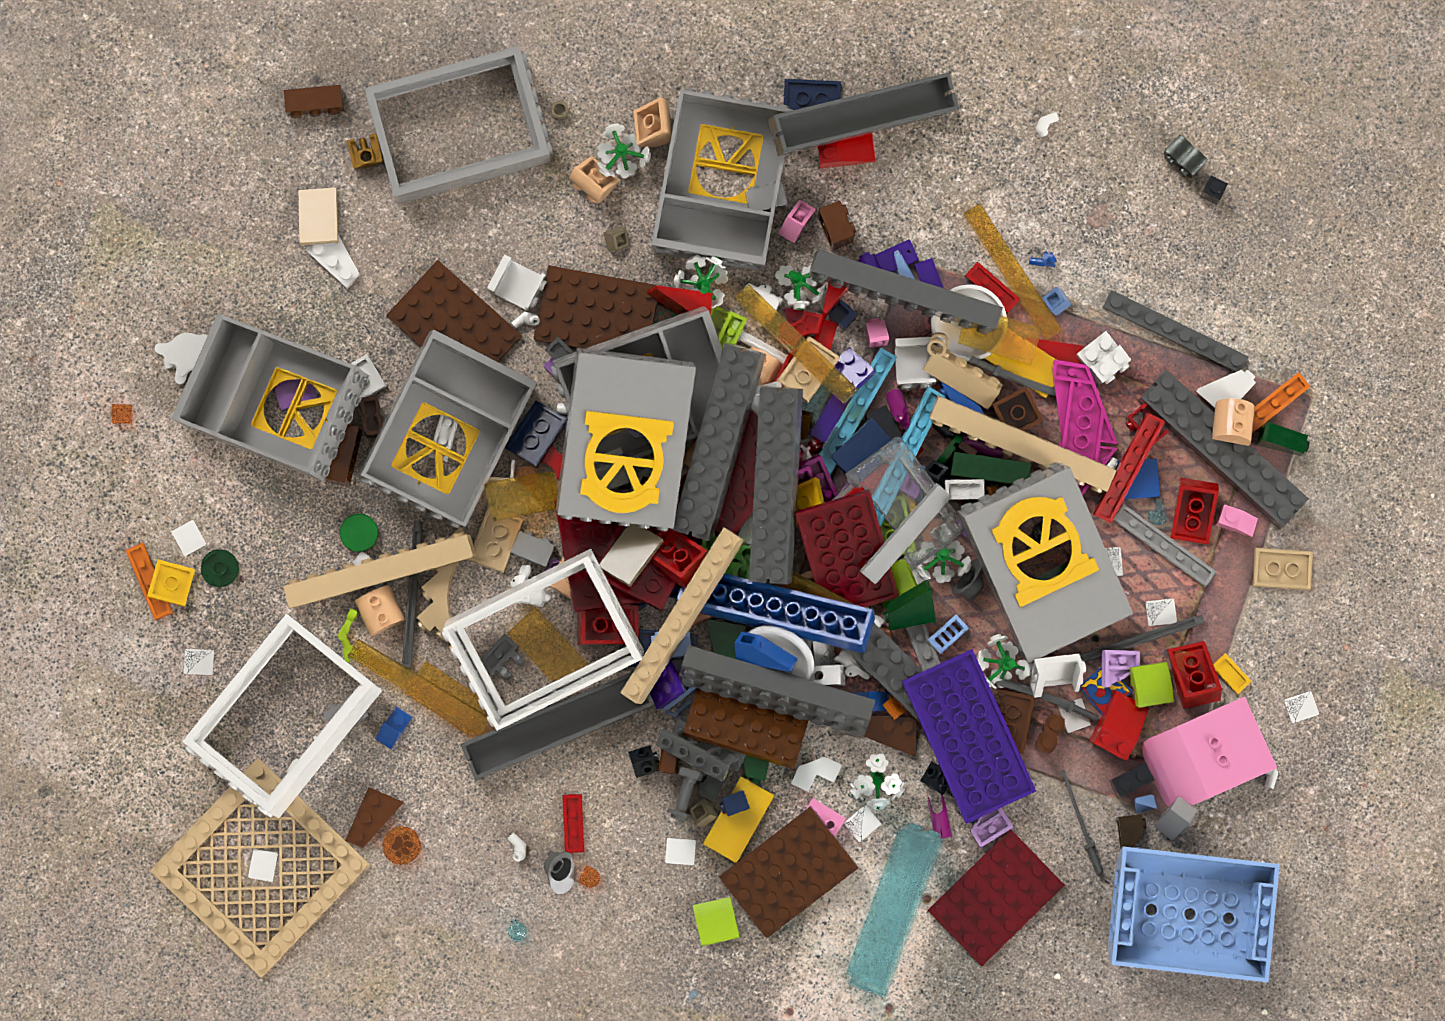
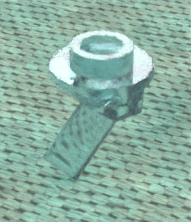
M1156 498L1155 510H1150L1148 514V520L1154 525H1162L1167 520L1166 512H1163L1164 498Z
M514 919L508 928V935L514 941H521L527 935V928L523 923Z

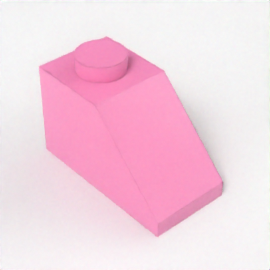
M799 200L786 217L778 234L786 240L795 243L816 209Z
M880 318L868 320L869 323H865L868 348L887 346L889 335L885 320L880 321Z
M1223 505L1220 508L1215 525L1252 537L1258 518L1243 510Z

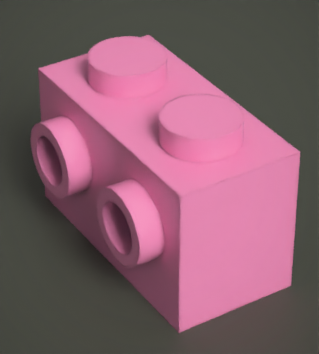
M812 798L807 808L812 806L835 836L846 818Z

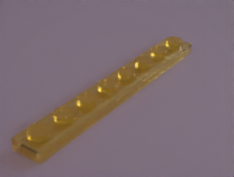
M979 203L966 211L964 216L1013 292L1020 298L1019 301L1044 340H1048L1061 332V327L982 205Z
M749 284L735 296V300L843 404L857 392L858 389Z
M360 639L356 641L348 657L478 735L483 733L488 724L487 715Z

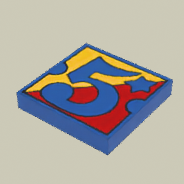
M1102 667L1080 685L1081 692L1101 716L1115 690L1126 696L1132 693V690L1123 680L1117 681L1109 687H1102Z

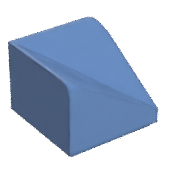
M1057 286L1042 298L1050 312L1055 315H1059L1071 305L1064 291Z
M1152 794L1132 800L1136 813L1157 809L1154 795Z

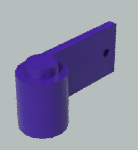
M910 239L877 254L864 253L859 256L860 260L858 262L894 272L898 270L894 257L896 250L901 253L907 265L919 259Z

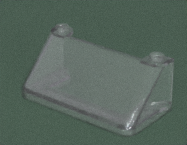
M898 436L845 474L851 486L857 488L862 486L864 490H870L873 502L894 531L935 486V483L909 447ZM949 502L944 505L905 550L904 558L913 568H916L948 546L965 530L959 516Z

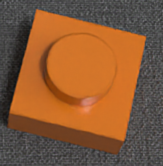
M890 698L883 704L894 720L906 711L894 698Z

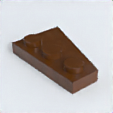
M998 689L1000 711L1019 753L1024 754L1036 698Z
M871 716L864 734L865 738L914 757L916 756L917 721L914 718L898 717L894 720L890 716Z
M368 787L345 841L364 848L405 802Z

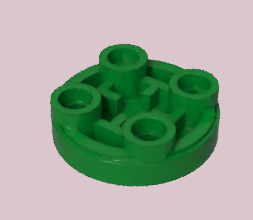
M353 514L347 517L340 527L341 541L351 551L365 552L374 547L378 540L379 531L377 524L371 517L365 514Z

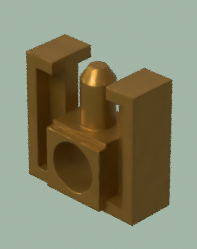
M376 133L369 135L372 148H368L367 140L364 137L360 138V151H357L355 139L347 140L354 171L384 164ZM365 154L372 155L371 160L368 162L362 161V157Z

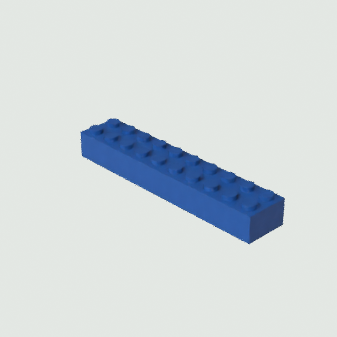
M728 574L722 576L700 611L702 614L754 627L764 625L781 627L803 639L860 653L865 652L875 621L872 609L761 582H750L749 579ZM683 587L680 588L677 602L685 590Z

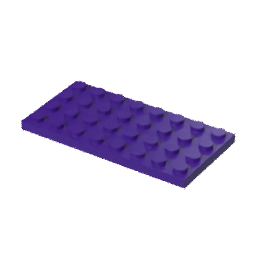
M973 649L901 681L965 824L1036 792Z

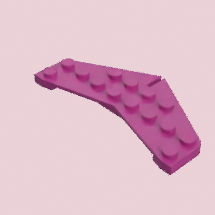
M1053 360L1052 374L1062 438L1059 446L1106 465L1118 448L1100 446V443L1118 445L1089 367L1085 364ZM1084 483V486L1078 484L1082 496L1090 486L1087 483Z

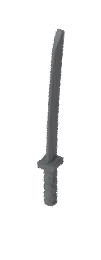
M971 356L969 363L990 371L992 376H1000L1017 384L1055 396V389L1053 387L1001 369L999 365H991L975 356Z
M1009 680L995 682V685L1033 696L1032 689L1029 686ZM1042 692V697H1036L1065 708L1068 713H1077L1094 722L1097 721L1099 716L1075 705L1076 702L1073 700L1069 702L1046 692Z
M1062 770L1066 787L1087 845H1084V849L1088 851L1096 875L1101 874L1103 869L1096 855L1095 842H1090L1065 770Z

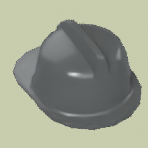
M978 558L971 562L970 570L964 573L952 589L954 595L961 594L972 601L983 589L984 581L980 574L982 567Z
M548 852V857L544 862V871L548 875L550 887L557 894L566 893L571 889L576 879L573 857L569 852Z

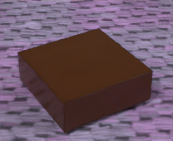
M963 441L957 447V450L961 453L972 455L977 453L976 449Z

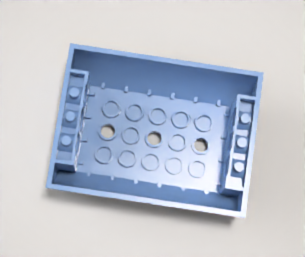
M1122 847L1115 867L1108 938L1110 964L1269 982L1280 864ZM1148 904H1153L1156 907L1154 915L1146 913V906ZM1188 908L1193 909L1195 912V916L1191 920L1186 919L1184 916V912ZM1225 913L1233 915L1232 923L1226 924L1223 921Z

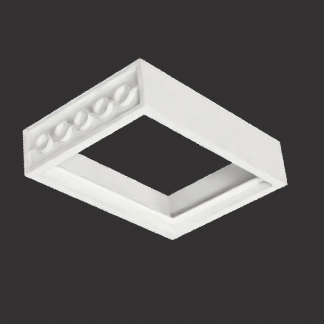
M591 549L446 620L442 628V635L446 642H450L454 658H458L461 663L460 669L464 676L467 675L471 681L469 682L473 693L476 692L480 698L478 699L482 710L485 709L489 715L487 716L489 724L492 727L495 726L497 731L642 660L644 654L640 641ZM586 568L626 647L505 706L464 628L524 598L529 599L530 595Z
M286 614L182 742L187 745L185 748L187 751L201 758L200 761L204 765L215 770L214 773L229 782L228 785L242 793L246 800L256 806L259 805L257 809L269 817L275 816L280 818L382 690L296 620ZM295 630L360 684L321 733L313 737L314 741L269 795L204 740Z

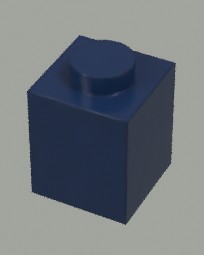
M744 790L721 798L723 802L719 803L722 813H727L728 817L750 809Z

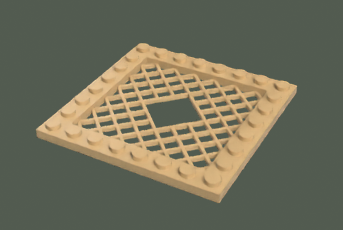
M259 757L244 771L248 778L269 795L282 781ZM230 786L150 871L258 976L263 978L370 863L299 795L285 810L292 817H282L281 815L280 818H268V815H265V818H254V807L259 805L256 806L253 803L241 805L246 799L242 793ZM241 807H251V818H241ZM237 809V819H227ZM268 820H279V831H268ZM282 820H292V831H282ZM238 821V832L227 833V822ZM241 821H251V832H241ZM255 821H265V831L255 832ZM296 821L305 830H296ZM224 823V833H214ZM293 833V844L282 845V834ZM296 833H306V844H296ZM256 834H265V845H255ZM268 834H279V845H269ZM309 834L320 844H310ZM224 835V846L214 847V836ZM227 835H238V846H227ZM241 835H251L252 846H241ZM210 837V847H201ZM320 846V857L310 858V847ZM282 847H293V858H282ZM296 847H306L307 858H296ZM323 847H324L333 857H324ZM279 848L280 886L242 887L241 849ZM215 849H224V860H214ZM228 849H238V860H228ZM200 850H210L211 861H200ZM197 851V861H187ZM307 860V871L296 872V861ZM310 860H320L321 871H310ZM324 860H334V871H324ZM283 861H293V872H283ZM337 861H339L342 864L338 870ZM211 863V874L200 875V864ZM214 863H224L225 874H214ZM228 863H238V874H228ZM187 864H197V875H187ZM182 866H183V874L179 871V869H180ZM334 873V874L324 883V874ZM307 874V885L297 886L296 875ZM310 874H321V885H310ZM283 875H293V886H283ZM238 876V887L228 888V877ZM200 877H211V888H201ZM214 877H225V888H214ZM187 878H197V887ZM293 888L294 899L283 900V889ZM297 888H307V899H297ZM310 888H320L310 897ZM266 889V900L256 901V890ZM269 889H280V900H269ZM228 890H238L239 901H228ZM242 890H252V901H242ZM201 891H211V901ZM214 891H225V902H214ZM294 902V913L283 914V903ZM297 902H306L297 912ZM256 903H266V914H256ZM269 903H280V914H270ZM225 904V914L215 905ZM228 904H239V915H228ZM242 904H252L253 915H242ZM283 916H293L283 926ZM253 917V928L242 929V918ZM256 917H266L267 928H256ZM270 917H280V928H270ZM229 918H239V928ZM280 930L270 940V931ZM242 931H253V941ZM256 931H267V942H256ZM257 945H265V947L261 950Z

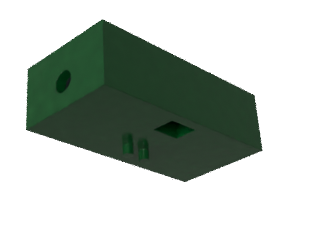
M954 452L951 458L950 479H985V485H989V487L1006 486L1008 488L1014 485L1013 482L1018 479L1024 478L1025 480L1029 478L1031 463Z

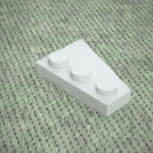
M339 235V243L309 245L305 250L347 289L360 276Z

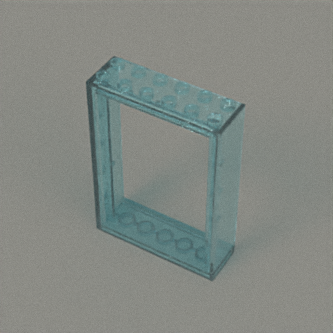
M913 823L906 824L898 830L843 980L849 985L886 998L944 841V839L940 838V833L932 830L921 831L922 827Z

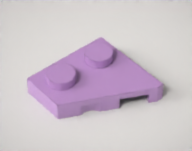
M1102 650V687H1109L1111 684L1125 679L1130 675V667L1140 666V651Z
M999 808L978 818L970 832L981 848L1013 828V825L1002 808Z

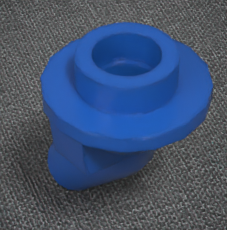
M1047 250L1044 251L1042 259L1034 257L1029 259L1030 265L1047 266V268L1056 267L1054 264L1057 262L1052 252L1048 253Z

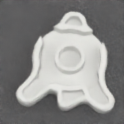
M182 333L168 343H158L155 345V351L164 356L165 367L167 369L176 368L175 381L177 384L183 385L186 382L189 373L195 366L207 335Z

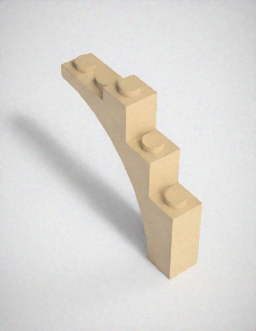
M460 527L446 540L453 539V535L457 533L464 532L465 535L467 534ZM459 562L432 569L433 572L437 570L438 573L421 587L424 590L422 595L429 602L431 600L434 602L417 616L419 619L417 624L424 632L428 629L431 633L437 628L438 631L435 633L443 641L445 639L442 635V628L446 620L451 618L449 612L451 580Z

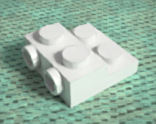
M1107 331L1103 332L1076 354L1081 363L1089 367L1092 377L1099 385L1103 382L1106 384L1111 382L1115 378L1113 374L1118 370L1122 373L1129 367L1128 362L1131 361V358L1124 349L1114 342Z

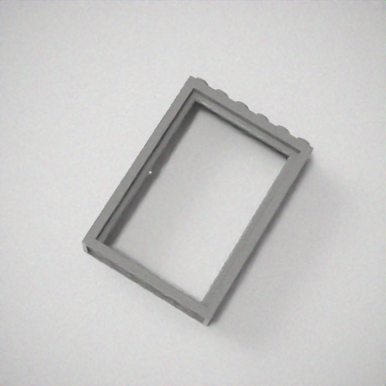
M519 46L364 88L397 204L551 162L550 157L553 156L550 141L545 140L548 138L545 123L540 122L543 120L540 105L535 104L538 102L535 87H530V85H533L530 69H525V67H528L525 51H520ZM511 65L533 147L400 184L377 101L437 84L445 85L444 82Z

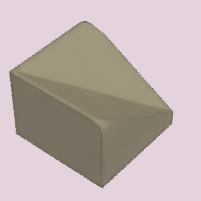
M618 226L604 232L606 246L609 251L616 252L630 246L626 227Z
M702 799L689 809L695 825L705 827L718 818L712 802L706 799Z

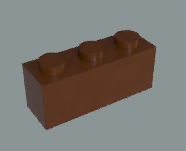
M341 85L284 90L285 112L291 118H301L302 115L317 117L321 116V113L337 115L344 111Z

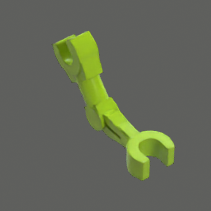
M350 609L347 620L338 633V638L344 647L343 654L346 662H350L348 655L351 652L355 654L356 658L360 657L359 652L350 644L347 636L352 622L355 621L359 613L354 609Z

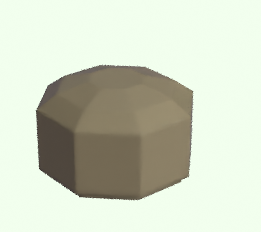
M561 100L554 102L550 108L552 117L557 120L566 119L569 114L567 103Z

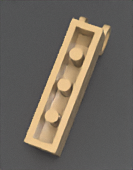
M941 332L934 333L927 345L930 357L926 361L923 370L989 409L1003 384L997 378L985 374L980 368L973 367L964 358L952 354L947 349L949 338L946 334ZM938 336H939V337H942V338L945 339L946 344H945V342H944L943 340L937 339V338L934 339V338H935V337H938ZM934 343H939L942 347H937Z

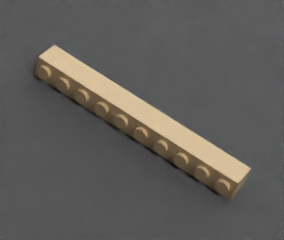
M939 395L929 414V418L933 419L931 423L942 427L945 424L950 426L949 430L960 434L962 431L968 434L967 438L986 441L985 445L993 449L996 446L1003 448V453L1013 456L1015 453L1021 456L1020 460L1039 463L1038 467L1046 470L1049 469L1048 466L1050 464L1062 462L1071 468L1078 484L1083 486L1084 483L1092 485L1091 489L1099 493L1102 490L1108 492L1116 470L1112 467Z
M723 528L642 660L622 689L621 694L637 704H643L745 540L729 529Z
M464 532L454 534L453 539L446 540V537L434 540L435 544L428 545L427 542L416 545L417 549L409 550L408 547L398 550L396 555L391 556V553L379 555L380 559L373 561L372 558L361 560L362 564L357 566L351 563L344 565L343 569L336 571V568L325 571V575L318 576L315 573L306 576L307 580L300 581L299 578L288 581L289 585L283 586L289 608L300 607L475 558L476 554L471 535H465Z

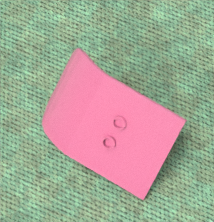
M1245 696L1151 737L1143 743L1142 747L1144 760L1154 778L1161 798L1168 807L1178 796L1192 806L1277 768Z

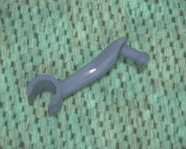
M695 690L692 692L691 697L675 713L666 710L665 714L672 716L673 719L679 717L693 703Z

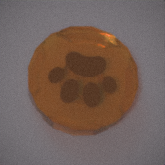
M405 826L394 827L389 830L383 839V853L388 860L395 864L404 865L414 861L421 850V841L417 832Z

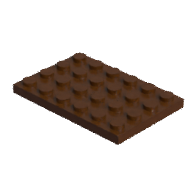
M439 260L428 269L386 315L420 347H422L428 333L435 330L496 362H499L522 337L514 327Z
M548 265L545 279L547 283L543 289L538 314L540 323L535 328L533 338L535 341L552 343L559 337L568 347L586 349L653 325L657 301L647 294V290L657 285Z
M697 688L683 736L794 770L809 720H799L792 715L779 714L775 710L762 709L751 703H741L737 699L724 698L717 693L704 692Z
M810 806L721 874L719 878L764 936L768 938L859 867L813 807Z

